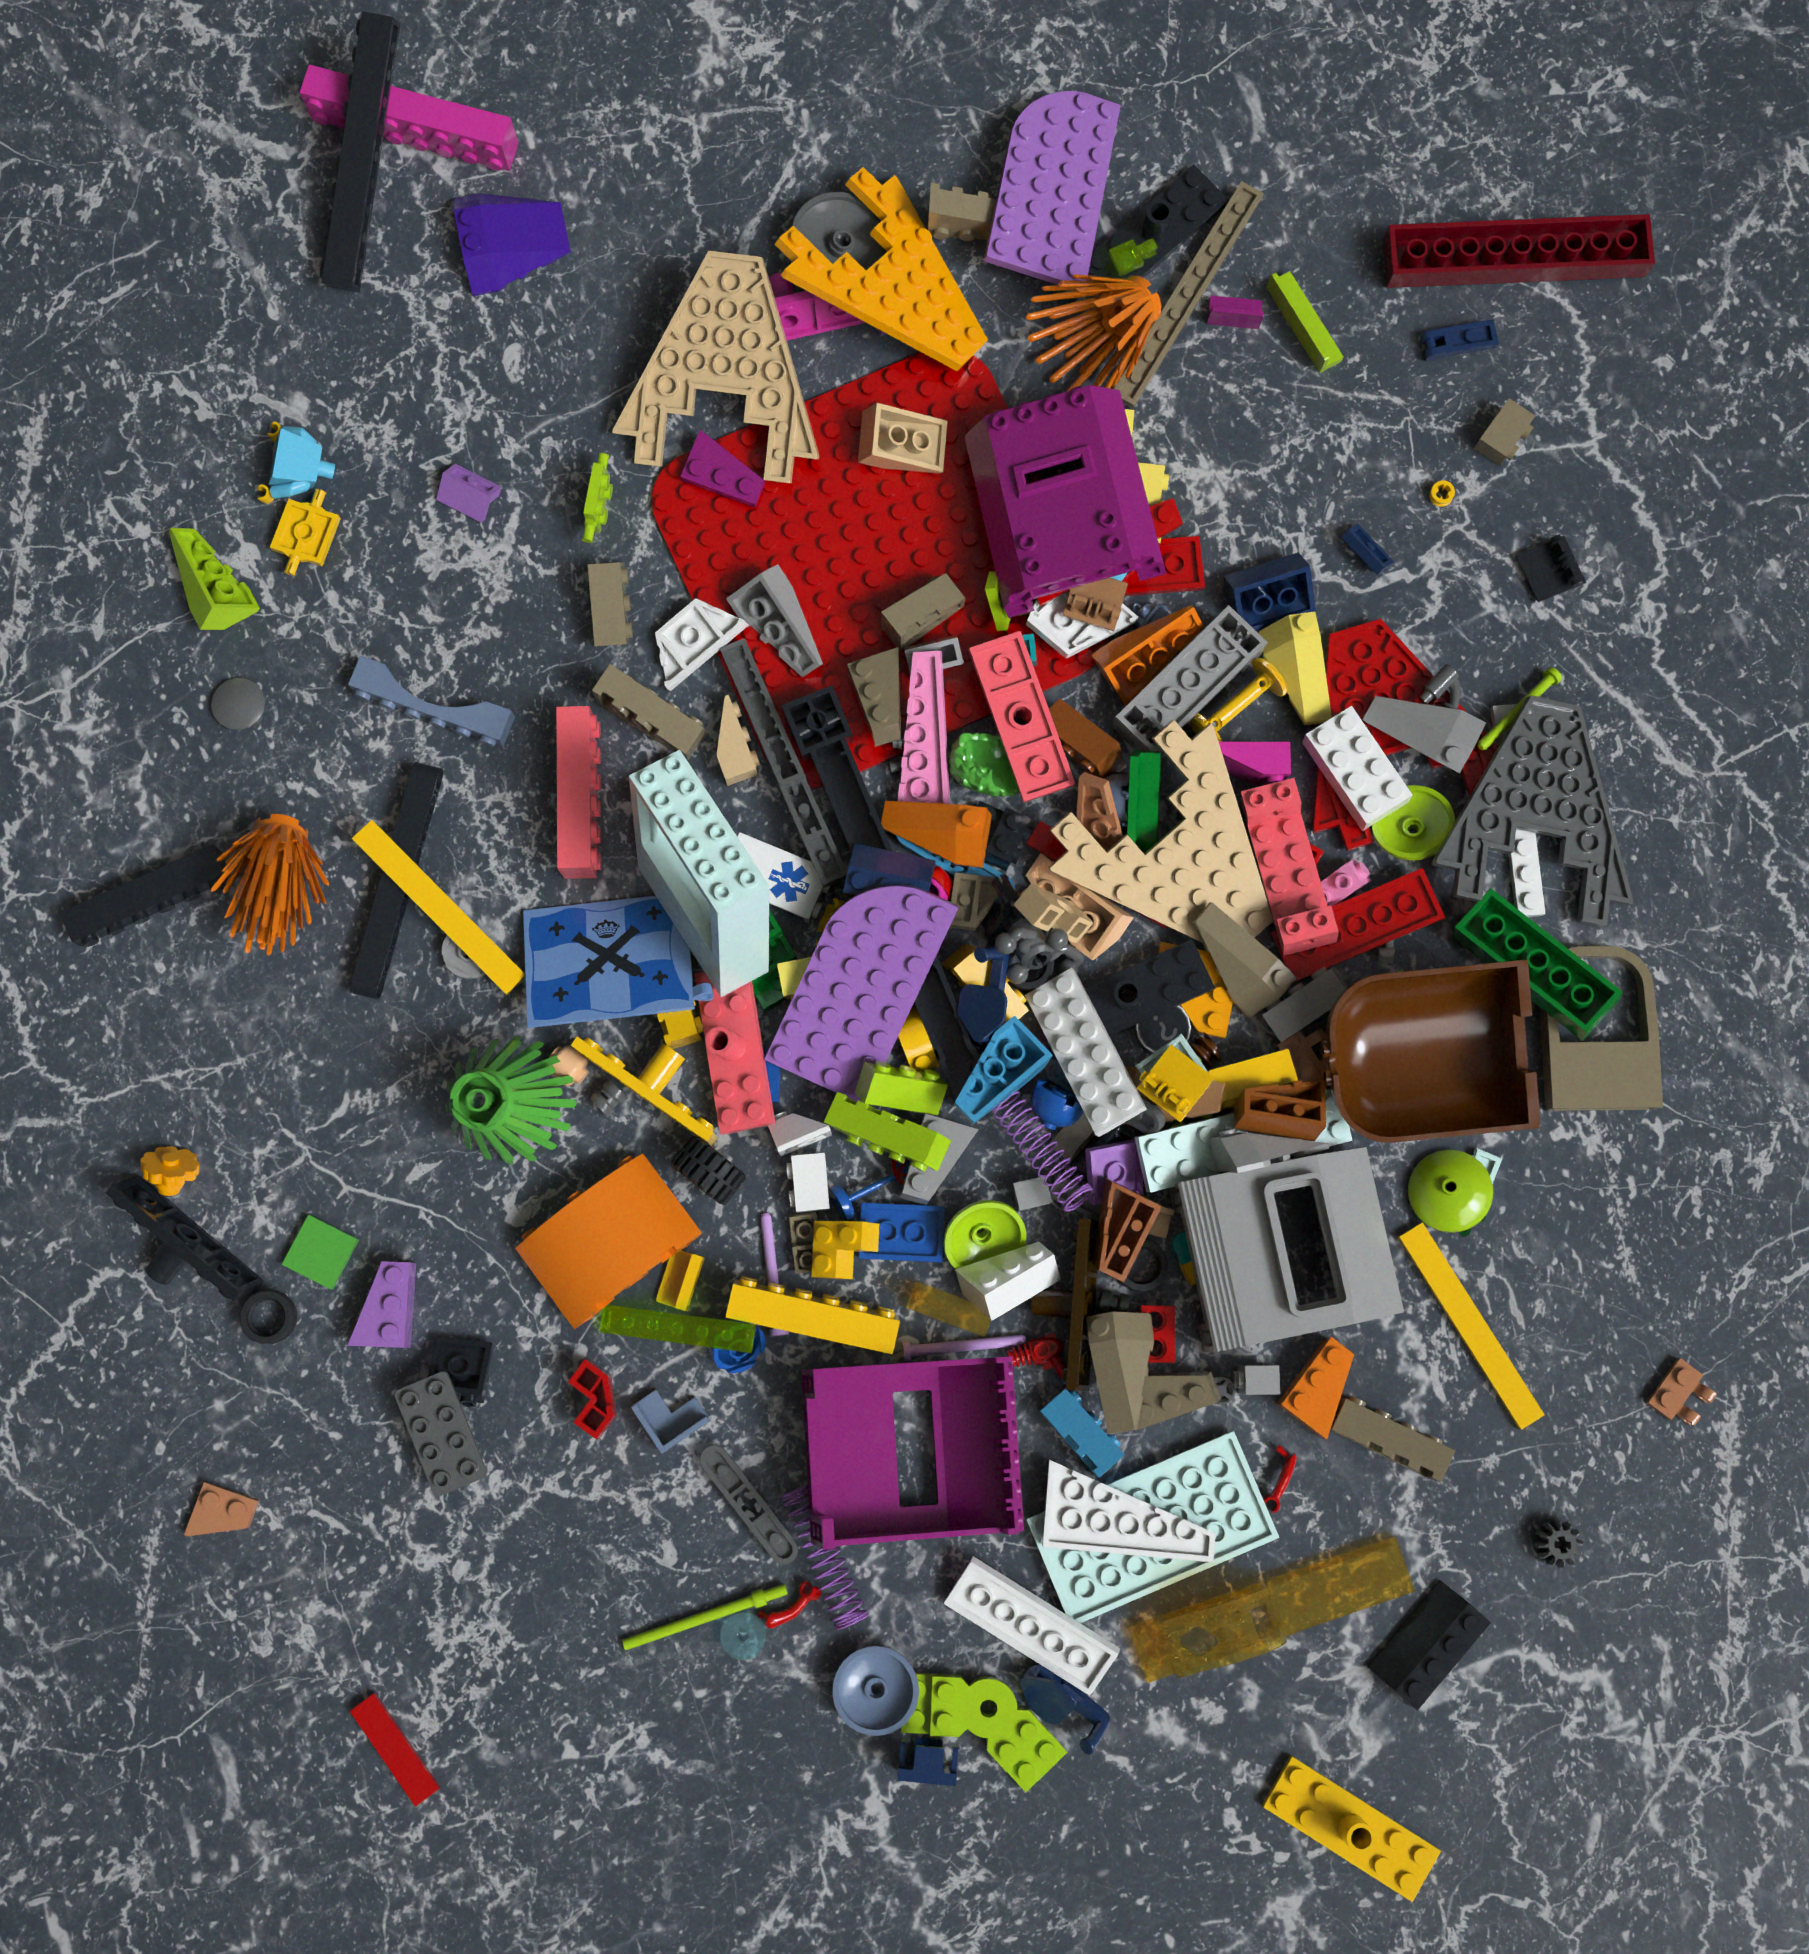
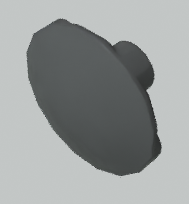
M234 678L225 681L216 689L212 696L211 708L214 717L223 727L242 730L252 725H258L262 721L265 698L262 690L256 683L244 678Z

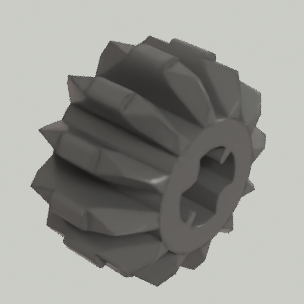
M1553 1519L1552 1525L1544 1522L1542 1525L1545 1532L1538 1530L1535 1532L1538 1537H1541V1541L1534 1542V1547L1542 1548L1537 1556L1541 1559L1546 1558V1565L1551 1567L1556 1563L1558 1568L1564 1569L1566 1562L1573 1566L1575 1564L1573 1555L1582 1556V1552L1576 1550L1577 1546L1584 1545L1583 1540L1575 1539L1580 1534L1579 1529L1571 1530L1572 1523L1569 1521H1565L1562 1524L1559 1519ZM1558 1539L1563 1540V1546H1559V1548L1554 1546L1555 1541L1559 1542Z

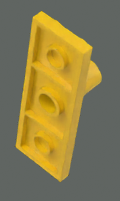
M578 1036L575 1038L571 1046L577 1052L583 1054L599 1068L712 1146L717 1139L713 1132L715 1128L712 1124L702 1117L695 1120L691 1117L693 1112L678 1100L673 1104L660 1095L684 1062V1057L662 1043L644 1070L636 1078L623 1069L626 1065L611 1053L604 1056L601 1053L603 1049L590 1038L586 1037L584 1041Z
M1292 1755L1289 1756L1262 1803L1263 1808L1411 1902L1414 1901L1441 1852L1434 1845ZM1360 1828L1359 1833L1351 1837L1353 1831Z

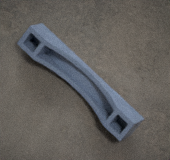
M361 655L348 683V686L355 692L354 696L361 700L369 701L370 698L377 700L380 706L394 711L395 707L404 710L405 715L413 719L419 720L420 717L429 719V723L441 729H444L445 726L455 729L454 732L466 738L473 735L480 738L479 741L490 747H494L495 744L504 746L515 719L511 710L487 701L464 707H445L427 703L401 687L385 664Z

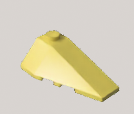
M1308 612L1288 615L1260 630L1259 634L1268 642L1262 652L1263 658L1270 662L1283 677L1287 686L1286 692L1289 695V700L1304 725L1324 723L1331 719L1323 650L1316 613Z

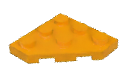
M1161 942L1158 954L1178 945ZM1198 950L1215 986V990L1182 1004L1180 1007L1186 1012L1192 1023L1191 1025L1198 1034L1203 1035V1032H1205L1208 1036L1225 1039L1233 1002L1225 991L1227 987L1222 977L1218 976L1215 970L1216 964L1210 952Z

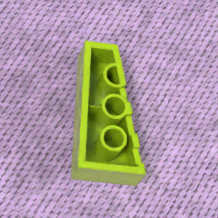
M839 1092L836 1093L824 1120V1123L847 1135V1142L858 1147L865 1143L868 1145V1150L882 1155L884 1151L890 1153L889 1158L903 1164L905 1159L911 1161L910 1166L926 1172L927 1168L938 1172L951 1143V1140L936 1131L909 1120L904 1122L903 1119L889 1112L880 1111L859 1100L855 1102Z

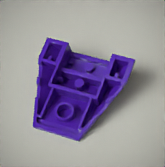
M482 193L454 198V214L473 296L499 292L506 288L505 285L518 278L521 280L527 277V273L540 266L543 268L571 253L561 202Z

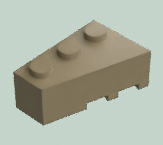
M625 562L588 564L594 646L629 644V638H633L632 622H628L627 611H631L630 595H626V584H629L628 568H625Z
M899 647L848 663L850 681L875 747L901 739V661Z
M1149 1372L1144 1379L1142 1389L1143 1401L1137 1430L1217 1403L1222 1398L1212 1372Z

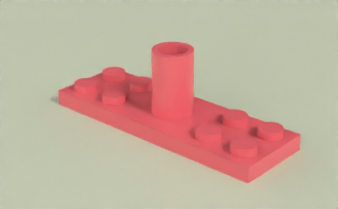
M1021 631L969 648V654L1022 802L1025 803L1074 786L1076 783ZM1013 718L1023 719L1026 725L1017 724Z
M705 972L695 973L696 986L702 983H710L713 991V999L711 1001H699L720 1134L727 1135L776 1124L752 981L720 997Z

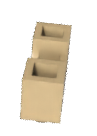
M1030 884L1028 888L1022 891L1019 899L1014 904L1033 926L1047 932L1051 927L1053 929H1063L1068 935V940L1076 944L1094 923L1074 902L1033 884Z

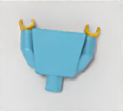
M278 422L271 423V427L276 432L267 433V435L273 442H276L268 485L273 486L268 488L263 484L259 485L257 490L260 492L266 491L264 497H258V500L264 504H269L274 499L291 497L307 492L314 487L317 476L328 479L333 478L335 464L320 460L322 446L317 444V441L304 428L281 427Z

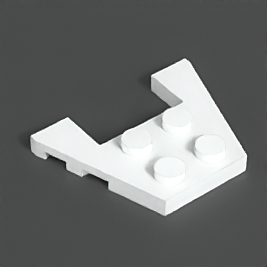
M1067 591L1043 606H1039L1036 599L1034 604L1035 611L1030 613L1026 625L1067 659L1134 624L1138 616L1122 603L1121 613L1114 631L1065 617L1063 612L1069 595Z

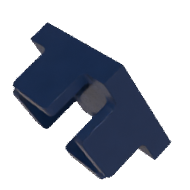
M915 1737L913 1758L911 1760H905L906 1738L900 1739L897 1768L898 1781L956 1786L958 1743H952L950 1764L943 1763L944 1748L942 1739Z

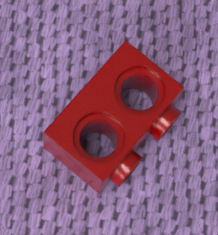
M1138 1306V1311H1134V1313L1156 1312L1161 1318L1160 1325L1157 1328H1153L1154 1340L1160 1344L1161 1351L1155 1357L1149 1355L1148 1362L1175 1363V1306Z

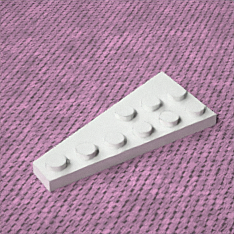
M1049 1460L1042 1547L1214 1562L1216 1533Z

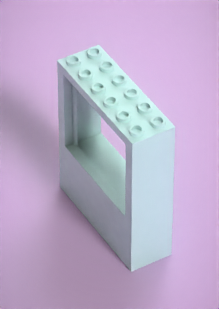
M678 750L629 775L638 869L720 997L769 972V884L682 752Z

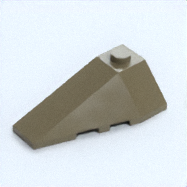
M1209 902L1193 921L1206 951L1210 952L1216 964L1215 970L1218 976L1222 977L1227 987L1225 991L1229 999L1246 1017L1250 1018L1279 999L1296 979L1293 973L1273 953L1213 902Z
M1108 1312L1088 1316L1089 1345L1107 1432L1109 1435L1137 1430L1143 1401L1142 1389L1144 1379L1148 1375L1149 1368L1147 1364L1149 1354L1153 1350L1154 1345L1151 1314Z

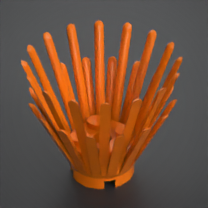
M1075 274L1072 275L1075 279L1094 281L1063 280L1056 286L1042 287L1044 291H1076L1035 296L1031 298L1032 302L1098 296L1029 313L1026 316V320L1047 316L1051 319H1056L1092 309L1028 336L1029 342H1034L1051 334H1054L1056 340H1060L1081 330L1036 358V363L1042 364L1082 340L1064 354L1066 359H1072L1051 375L1049 381L1051 383L1058 381L1102 343L1104 344L1079 369L1081 376L1070 386L1067 392L1074 387L1081 386L1116 347L1117 350L1099 373L1092 386L1100 387L1124 352L1125 354L1104 388H1111L1112 386L1114 389L1133 355L1125 374L1126 379H1128L1134 365L1136 366L1151 326L1154 324L1153 322L1158 320L1161 315V302L1158 293L1155 292L1151 295L1147 289L1152 284L1141 276H1130L1127 279Z

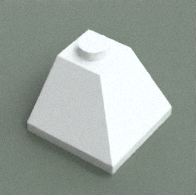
M786 1111L774 1116L776 1124L768 1125L781 1157L832 1135L829 1125L794 1113L787 1115Z

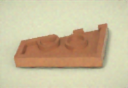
M1084 772L1079 777L1076 818L1100 846L1107 851L1123 837L1110 784L1106 779Z

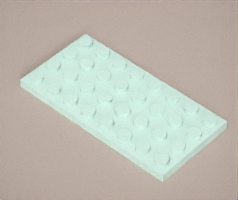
M1234 1431L1106 1484L1216 1533L1214 1562L1042 1547L1045 1511L1026 1518L1065 1614L1079 1623L1279 1538Z

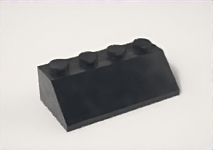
M1439 1580L1367 1667L1408 1705L1418 1711L1491 1622L1468 1601Z

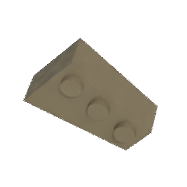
M946 573L940 577L935 576L922 588L881 612V628L896 648L899 647L901 653L905 647L915 643L963 608L965 597Z

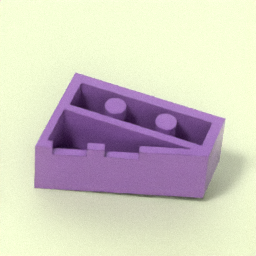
M381 1262L347 1346L411 1348L416 1263Z

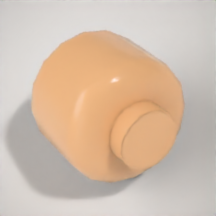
M558 1046L549 1056L550 1058L557 1055L561 1061L552 1065L556 1072L550 1074V1076L553 1078L568 1075L573 1077V1083L565 1084L564 1086H571L575 1082L580 1084L589 1072L585 1069L588 1063L587 1058L577 1052L572 1046H565L563 1048Z

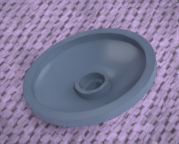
M884 1646L861 1648L850 1654L836 1672L833 1682V1700L836 1710L842 1720L857 1732L871 1736L890 1734L901 1728L910 1719L917 1706L919 1697L917 1675L909 1661L891 1648ZM874 1683H879L882 1686L880 1693L872 1691L871 1686Z

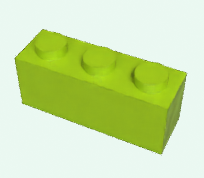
M876 1061L875 1064L864 1062L855 1094L865 1104L938 1115L948 1084L940 1078L938 1072L925 1069L924 1072H920L906 1065H900V1068H896L882 1061Z

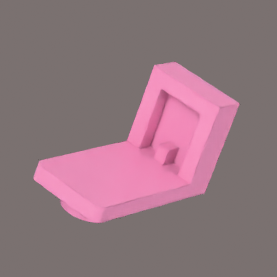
M1356 859L1347 862L1321 881L1327 906L1337 905L1354 891L1372 881L1368 876L1370 875L1369 870L1362 862H1358Z

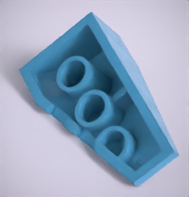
M1014 1015L995 1031L954 1105L972 1124L976 1123L1041 1072L1053 1055Z

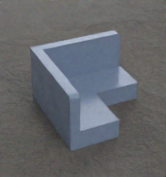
M658 1390L653 1391L639 1402L631 1405L632 1410L661 1454L711 1421L696 1397L673 1413Z

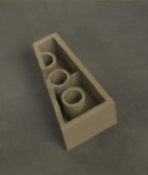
M609 664L592 689L599 706L671 751L676 752L680 750L687 761L706 735L704 727H702L703 723L692 715L686 716L680 712L678 706L670 701H664L654 691L642 686L612 664Z

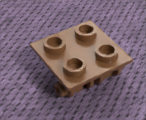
M1106 578L1071 588L1063 616L1114 631L1121 613V606L1128 583Z

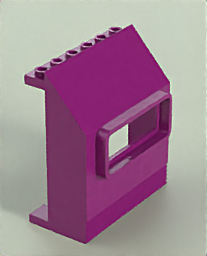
M1012 1356L801 1369L811 1544L821 1549H835V1546L995 1533L1012 1535L1020 1534V1531H1024ZM929 1390L931 1393L937 1504L900 1507L893 1393Z

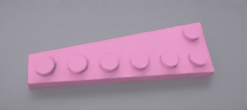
M942 650L913 652L898 801L950 804Z

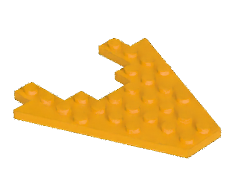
M862 167L849 178L845 185L881 220L871 231L870 235L887 253L867 270L847 252L832 264L800 231L792 226L774 244L792 261L782 272L781 276L789 282L958 371L983 347L988 339L935 246L931 233L925 228L898 178L894 175L881 185L872 174Z

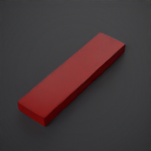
M373 1693L350 1711L415 1807L441 1788L376 1693Z

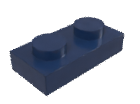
M1359 524L1348 529L1341 536L1346 541V546L1364 560V565L1367 569L1375 572L1377 575L1387 570L1394 563Z

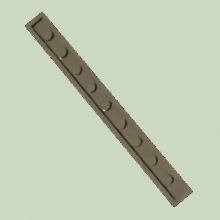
M1243 181L1240 182L1161 311L1159 319L1155 321L1150 329L1136 366L1134 365L1128 379L1125 377L1127 367L1114 389L1120 390L1123 403L1132 409L1135 408L1262 200L1264 193Z

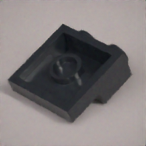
M979 801L977 807L987 808L992 815L984 861L1007 871L1010 863L1016 865L1021 855L1022 849H1019L1018 846L1020 841L1026 843L1032 831V828L1028 826L1031 819L1007 807L1003 812Z
M437 1336L428 1377L446 1371L450 1376L462 1406L476 1407L477 1403H484L489 1381L488 1372L494 1348L493 1343Z

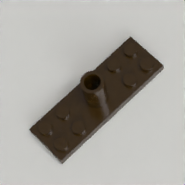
M1079 1219L1078 1225H1075L1073 1231L1074 1242H1077L1076 1253H1073L1071 1258V1268L1075 1270L1073 1290L1046 1288L1034 1295L1031 1301V1309L1034 1316L1071 1319L1070 1338H1066L1065 1355H1068V1365L1063 1369L1062 1381L1063 1384H1066V1390L1089 1391L1092 1355L1089 1345L1087 1317L1095 1315L1098 1269L1093 1265L1099 1224L1090 1219Z

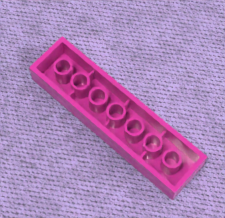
M313 65L308 66L300 95L313 121L321 125L331 124L338 126L340 129L345 128L344 105L346 101H349V75ZM391 86L384 139L397 145L402 143L411 145L420 151H434L446 158L451 156L457 157L469 164L479 163L487 165L492 170L500 171L502 169L510 171L519 144L511 117Z

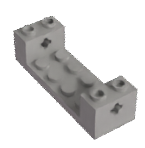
M1228 605L1115 717L1111 728L1134 750L1161 751L1162 753L1163 751L1152 740V737L1171 720H1175L1183 728L1240 671L1243 673L1252 664V660L1262 654L1268 642Z

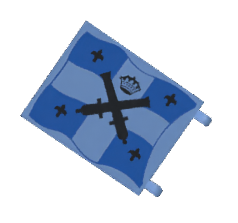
M656 896L523 910L528 1028L695 1009L694 1000L711 1001L713 999L710 983H702L693 987L690 948Z

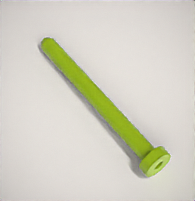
M1548 667L1543 672V679L1478 742V748L1486 750L1512 724L1527 697L1531 695L1540 697L1551 685H1558L1562 681L1561 673L1553 667Z

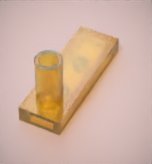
M915 1282L906 1307L982 1337H985L991 1322L970 1301L919 1282Z

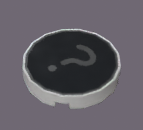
M1180 1006L1136 1025L1138 1041L1143 1048L1152 1054L1180 1034L1188 1040L1191 1030L1189 1017Z

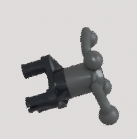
M1000 874L1002 884L996 876L991 884L1000 897L1001 911L997 919L991 908L981 924L985 930L984 935L988 943L995 944L996 950L1001 954H1010L1014 951L1020 963H1013L1008 967L1007 978L1014 984H1021L1027 979L1030 969H1039L1048 964V962L1057 959L1061 954L1069 958L1059 962L1057 967L1058 974L1060 975L1070 968H1073L1078 974L1079 966L1084 961V955L1081 951L1067 944L1069 939L1067 933L1063 929L1054 928L1046 936L1043 929L1033 926L1014 906L1022 891L1028 888V886L1019 893L1014 890L1006 874Z

